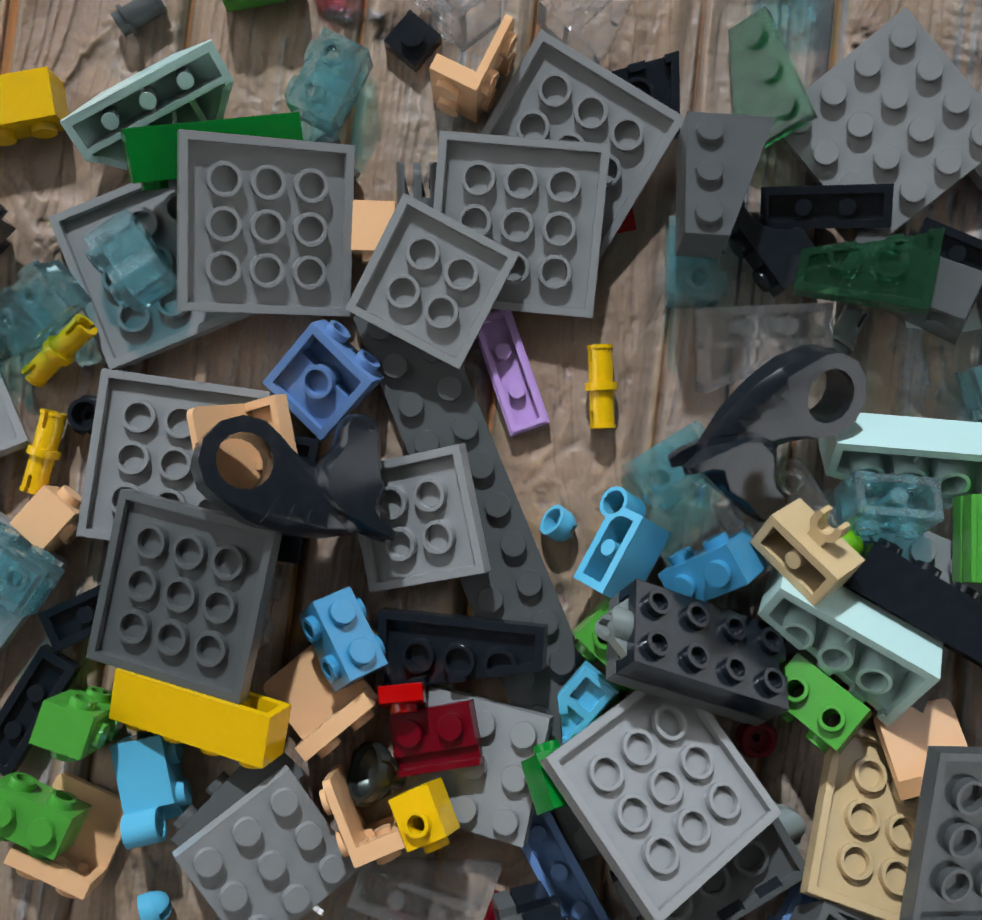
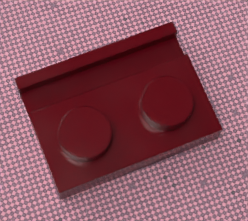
M474 699L417 708V713L388 714L395 758H398L400 769L397 771L398 778L476 766L485 762L484 755L482 756L480 749L481 738Z

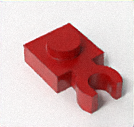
M422 682L378 686L379 705L384 709L390 708L391 715L417 713V708H423V705L427 704L426 687Z

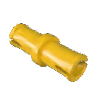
M76 314L56 336L51 335L42 343L43 349L21 369L22 375H27L25 379L35 387H44L47 381L62 366H70L75 361L76 353L98 333L97 327H92L94 323L85 315Z
M613 344L586 345L588 350L589 383H585V392H589V429L616 428L614 419V391L618 390V382H613Z
M44 408L40 409V417L33 443L27 444L26 448L29 458L22 484L19 487L20 491L35 495L43 485H49L55 460L59 461L62 455V451L58 449L67 414H60L58 411Z

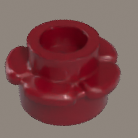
M766 722L758 726L747 723L740 724L735 732V740L740 744V752L746 757L765 758L776 747L777 731L771 723ZM754 734H759L760 738L758 741H753L752 737Z

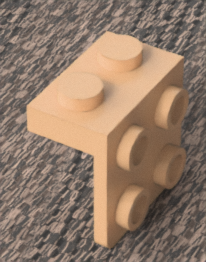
M508 14L504 16L477 71L471 70L443 55L436 54L429 67L433 102L436 103L440 111L451 117L461 115L475 123L478 122L483 111L490 112L499 91L495 86L501 75L505 77L509 75L516 60L517 53L513 52L518 34L514 33V17Z
M286 394L271 395L243 404L197 406L187 411L186 416L193 452L195 444L219 421L246 415L267 421L298 454ZM230 438L220 444L216 453V466L220 476L228 484L238 489L253 488L259 482L263 473V461L259 451L251 443L242 439Z
M312 644L268 679L263 686V690L268 697L292 704L289 724L302 739L294 749L305 762L316 753L321 759L328 755L341 743L337 736L349 726L356 731L375 715L371 708L379 699L365 679L335 693L330 682L322 672L320 661Z
M946 698L928 701L923 713L910 706L888 727L876 717L877 713L873 718L901 801L920 796L928 746L968 747L953 705Z
M339 763L333 766L322 781L323 789L319 790V796L328 816L334 815L339 831H336V840L344 857L350 856L354 869L376 860L378 865H382L399 857L402 854L401 849L405 848L394 815L390 814L367 824L361 807L355 805L356 801L352 799L349 793L348 775L344 765Z
M64 772L55 778L52 787L68 792L77 799L91 805L74 845L55 860H42L30 856L26 852V848L14 844L11 846L4 864L15 868L16 873L25 879L41 880L55 887L56 892L61 896L84 900L102 883L122 840L120 822L123 810L120 796L69 772Z

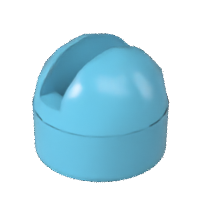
M561 505L552 506L544 514L540 523L541 533L557 542L571 539L573 536L570 533L571 530L577 528L574 515Z
M156 890L137 896L140 920L168 919L173 906L166 892Z

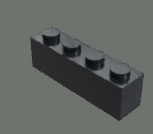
M879 538L877 542L863 541L864 549L861 556L865 561L843 586L943 643L945 648L982 669V602L978 601L981 594L960 582H955L953 586L939 578L942 571L921 560H917L915 564L901 556L904 551L901 547L886 539Z

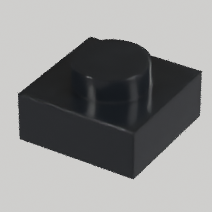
M409 10L385 38L384 44L386 49L417 73L442 43V36Z

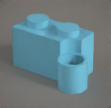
M618 486L611 487L601 497L599 509L601 514L605 516V519L573 576L575 579L609 598L615 596L635 579L646 582L671 535L670 532L645 518L646 506L641 499Z
M151 732L124 737L112 744L110 751L123 810L120 822L121 839L125 848L130 850L164 842L167 836L166 819L179 817L192 803V788L189 780L183 778L181 762L184 759V750L182 743L166 742L162 736Z

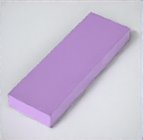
M499 309L489 312L476 339L510 437L550 424L512 312Z

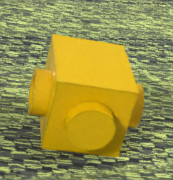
M442 777L409 789L388 800L407 853L423 847L425 854L436 851L450 844L448 836L460 828Z

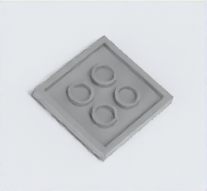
M403 193L345 310L460 369L519 254Z
M456 444L381 461L385 489L380 519L397 534L393 541L385 540L384 543L358 533L369 592L491 571L466 444Z
M435 684L430 685L425 707L474 699L481 738L480 749L482 756L484 755L485 762L476 766L410 776L407 790L442 777L460 824L459 829L523 848L528 842L535 807L520 762L534 755L532 747L549 741L554 716Z
M286 764L172 852L174 859L221 920H300L361 869L360 867L354 869L350 856L344 857L337 844L336 833Z

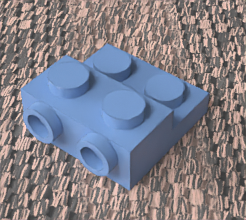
M326 319L311 322L262 382L274 395H287L289 410L320 441L328 438L337 428L339 421L346 417L352 409L360 406L384 378L377 370L380 367L377 358L367 350L361 349L358 351L347 341L351 336L349 331L341 323L335 320L328 322Z

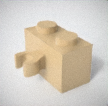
M798 498L773 513L750 543L813 606H816L842 587L863 564L865 559L842 538L849 532L851 524L846 521L836 529L832 528L827 522V515L833 509L830 505H826L815 512L801 498Z

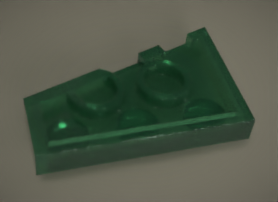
M765 6L729 29L733 111L737 115L775 117L763 148L765 149L817 118V115L773 16Z
M945 227L929 229L925 234L904 237V233L886 236L885 240L858 243L857 241L803 248L793 295L927 315L930 310Z

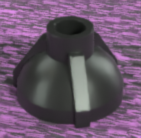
M365 741L354 750L348 773V788L352 799L356 801L355 805L370 807L391 795L392 790L400 791L404 787L407 777L398 778L399 764L392 757L390 751L381 743Z

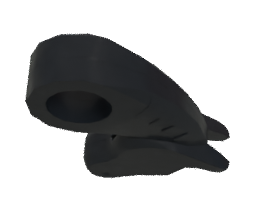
M816 344L802 345L776 355L747 377L718 409L700 438L677 448L668 455L669 464L672 468L682 466L685 475L699 473L707 484L724 496L742 513L759 523L766 522L773 513L786 506L784 494L776 483L775 477L778 445L790 441L840 435L857 420L866 401L867 377L858 360L842 352ZM825 372L827 378L826 389L822 399L813 408L809 409L808 393L818 376Z
M350 414L341 419L335 430L332 447L313 467L305 462L267 421L246 415L219 421L195 444L190 469L197 490L209 502L240 523L295 538L323 539L359 533L370 539L385 543V540L393 541L397 534L380 519L385 489L381 465L380 433L378 424L368 415ZM230 438L242 439L251 443L259 451L263 461V473L259 482L253 488L238 489L228 484L220 476L216 466V453L223 441Z

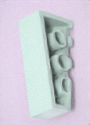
M859 413L857 420L840 435L818 439V446L827 476L873 489L885 486L895 489L897 496L912 499L914 495L932 500L934 506L950 510L953 506V497L982 494V422Z
M778 570L767 580L758 615L798 650L806 649L818 660L817 666L828 676L834 673L849 686L848 692L862 703L866 701L876 709V717L887 727L940 680L943 643L844 586L840 587L816 606H813Z

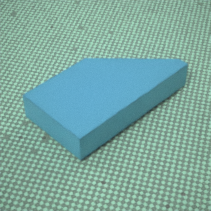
M586 660L558 692L557 698L561 717L563 744L571 739L572 735L579 733L591 724L619 693V687L613 682L606 681V676Z

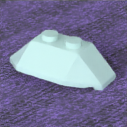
M210 39L176 52L99 93L60 120V124L85 161L102 163L128 170L120 132L121 128L223 119L234 79Z

